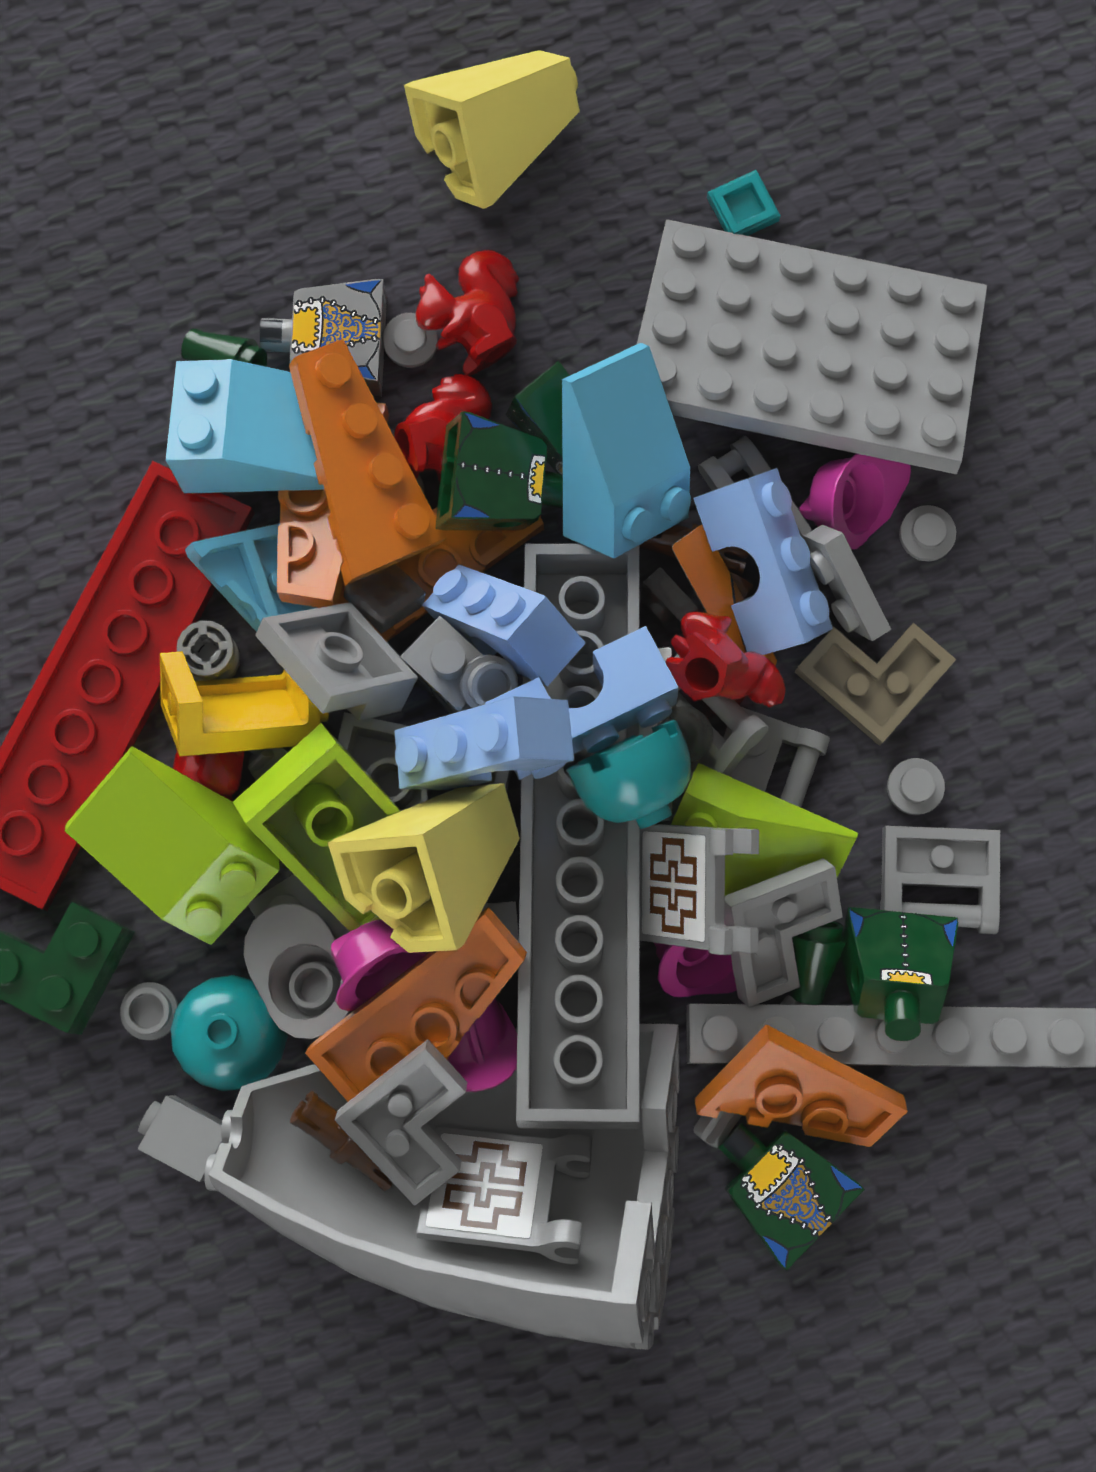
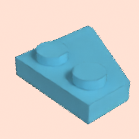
M280 523L195 541L185 549L187 557L256 632L264 617L317 608L281 602L277 594L278 526Z

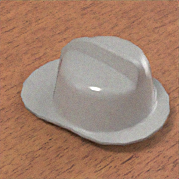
M283 903L267 908L253 920L245 936L243 956L248 973L263 999L269 1015L278 1028L295 1038L315 1039L322 1036L349 1013V1011L340 1009L335 1001L337 991L343 983L331 955V944L335 938L318 913L303 905Z

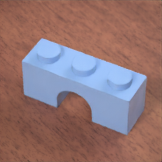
M777 468L693 498L712 552L725 547H739L747 551L758 566L760 583L756 593L731 605L747 652H756L762 655L804 644L833 629L829 619L827 599L819 590L810 564L809 547L799 533L791 510L792 501L789 490L781 481Z
M460 564L454 570L440 577L433 588V593L422 604L435 620L441 616L481 654L495 655L498 652L513 666L518 674L531 680L539 677L542 684L547 687L585 644V641L546 596Z
M646 626L593 651V670L602 686V690L599 696L590 704L580 708H569L573 754L583 749H586L588 753L598 752L617 741L619 738L618 732L637 723L642 728L652 726L672 713L671 707L677 704L678 685ZM538 677L485 702V704L513 696L551 699ZM566 763L534 771H514L519 780L531 774L534 779H540L558 771Z
M513 696L394 730L396 744L395 760L398 767L399 789L453 790L492 781L491 772L534 771L574 761L568 700Z

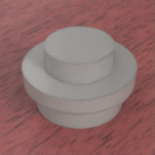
M403 313L394 317L387 324L383 333V345L387 356L395 364L406 368L424 365L434 356L437 350L436 343L438 342L436 330L428 331L418 327L415 318L416 313Z
M931 505L920 506L910 511L902 521L899 531L900 541L905 551L913 558L921 561H935L944 557L953 547L956 540V526L951 516L943 509Z
M481 655L471 660L465 666L460 677L459 687L464 701L471 708L485 705V702L517 688L518 678L513 666L507 660L496 655Z
M911 758L902 761L892 770L887 781V792L893 805L901 812L909 815H923L939 805L944 796L945 782L940 770L933 763L920 758Z
M153 982L139 984L129 990L123 998L120 1008L122 1024L132 1036L138 1039H160L170 1032L178 1002L172 991L161 984Z

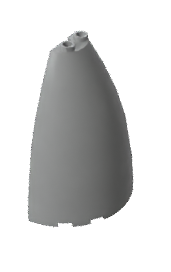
M639 1024L638 1129L518 1128L516 1122L517 1070L509 1080L493 1089L479 1092L466 1091V1093L427 1122L434 1131L436 1126L546 1139L557 1138L567 1134L592 1136L589 1177H572L555 1169L548 1222L565 1219L582 1223L578 1264L560 1263L532 1251L417 1238L422 1201L414 1206L393 1182L390 1189L382 1190L379 1188V1185L347 1162L343 1164L335 1162L329 1157L331 1154L329 1149L298 1127L290 1124V1118L294 1110L302 1100L308 1103L305 1097L311 1091L318 1094V1097L337 1111L347 1103L346 1099L315 1064L241 1086L233 1110L225 1112L221 1127L222 1143H220L217 1153L211 1154L206 1162V1189L220 1192L281 1235L345 1271L420 1303L444 1311L546 1336L631 1349L648 1350L652 1347L654 1330L659 1329L664 1306L675 1209L673 1208L674 1173H677L679 1149V1126H676L677 1093L680 1091L678 1024Z

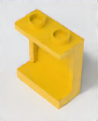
M183 651L160 653L161 707L180 757L293 747L315 729L320 722H327L329 712L322 714L285 670L280 675L194 681Z

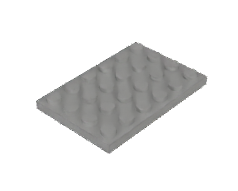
M666 219L637 344L643 343L650 347L672 415L957 474L963 458L987 285Z

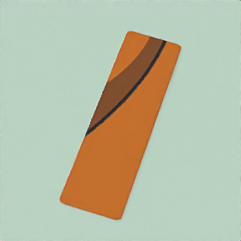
M700 525L673 544L672 550L705 611L709 614L728 616L732 619L726 634L745 653L747 650L731 605L744 600L719 551L712 552L703 525ZM773 652L763 655L776 666L777 659Z

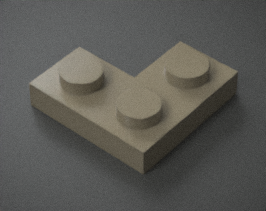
M913 623L876 664L833 627L797 667L795 673L880 746L956 659Z

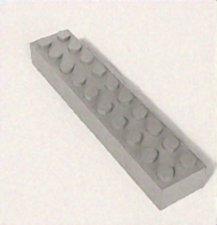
M525 544L524 588L546 596L585 641L584 646L549 686H543L551 699L568 700L569 708L584 707L593 702L602 690V686L593 670V651L639 629V545L613 559L582 544ZM523 676V684L531 681V679ZM639 723L618 732L619 738L613 744L633 735L639 736ZM586 749L574 753V761L566 762L561 769L551 775L534 779L531 774L521 779L519 943L527 951L525 960L518 968L516 1122L518 1128H639V826L636 820L614 823L601 819L585 806L573 786L567 769L578 766L577 762L597 753H588Z

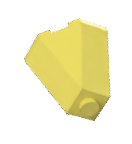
M541 50L412 81L404 85L415 136L427 154L435 150L439 160L452 171L451 174L445 176L444 181L455 198L482 209L493 205L580 112L576 94L578 80L571 66L570 58Z
M499 783L453 789L339 836L328 842V846L345 900L362 914L371 910L394 929L390 938L408 953L458 950L465 944L520 837L505 784Z

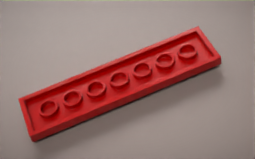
M152 461L0 747V889L42 910L48 911L81 847L65 832L66 823L129 748L134 746L160 696V653L177 652V641L182 631L190 624L199 621L216 588L187 557L185 549L195 541L246 531L255 514L251 507L220 492L183 493L171 469L155 461Z

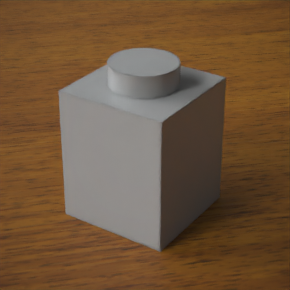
M176 1095L165 1096L162 1104L154 1101L145 1113L138 1128V1132L145 1136L138 1150L198 1182L205 1181L207 1159L211 1154L217 1153L219 1145L222 1143V1120Z

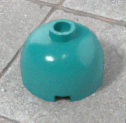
M676 720L652 727L653 733L646 737H643V735L628 737L577 762L578 766L569 767L567 773L585 806L599 818L614 823L636 820L639 829L649 827L670 817L672 812L668 804L685 791L691 777L690 754Z
M235 975L210 978L191 989L177 1006L170 1028L172 1050L183 1071L202 1086L221 1091L241 1089V1086L268 1077L282 1059L288 1034L279 1029L269 1015L267 1007L253 981Z

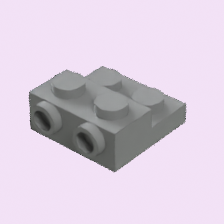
M351 602L264 617L255 635L322 714L347 709L358 721L400 712L418 678Z

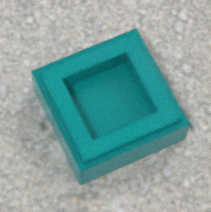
M757 170L749 172L707 193V199L723 230L726 232L748 236L780 220L781 215Z

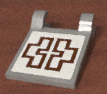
M654 824L639 829V940L709 950V953L719 955H731L732 952L758 953V928L726 926L724 922L725 855H733V853L759 854V829Z
M440 1126L435 1127V1132L462 1161L460 1171L422 1200L417 1238L532 1251L560 1263L578 1264L582 1223L565 1219L548 1222L555 1169L572 1177H589L592 1136L567 1134L557 1138L546 1139Z

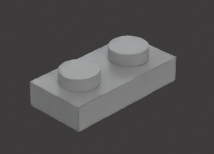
M822 524L804 535L812 551L810 554V564L813 573L823 585L828 583L836 599L831 604L832 611L844 630L847 632L853 630L871 641L890 631L891 628L844 534Z

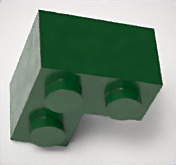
M74 902L70 903L45 951L8 932L0 930V999L66 1033L82 1035L135 932Z

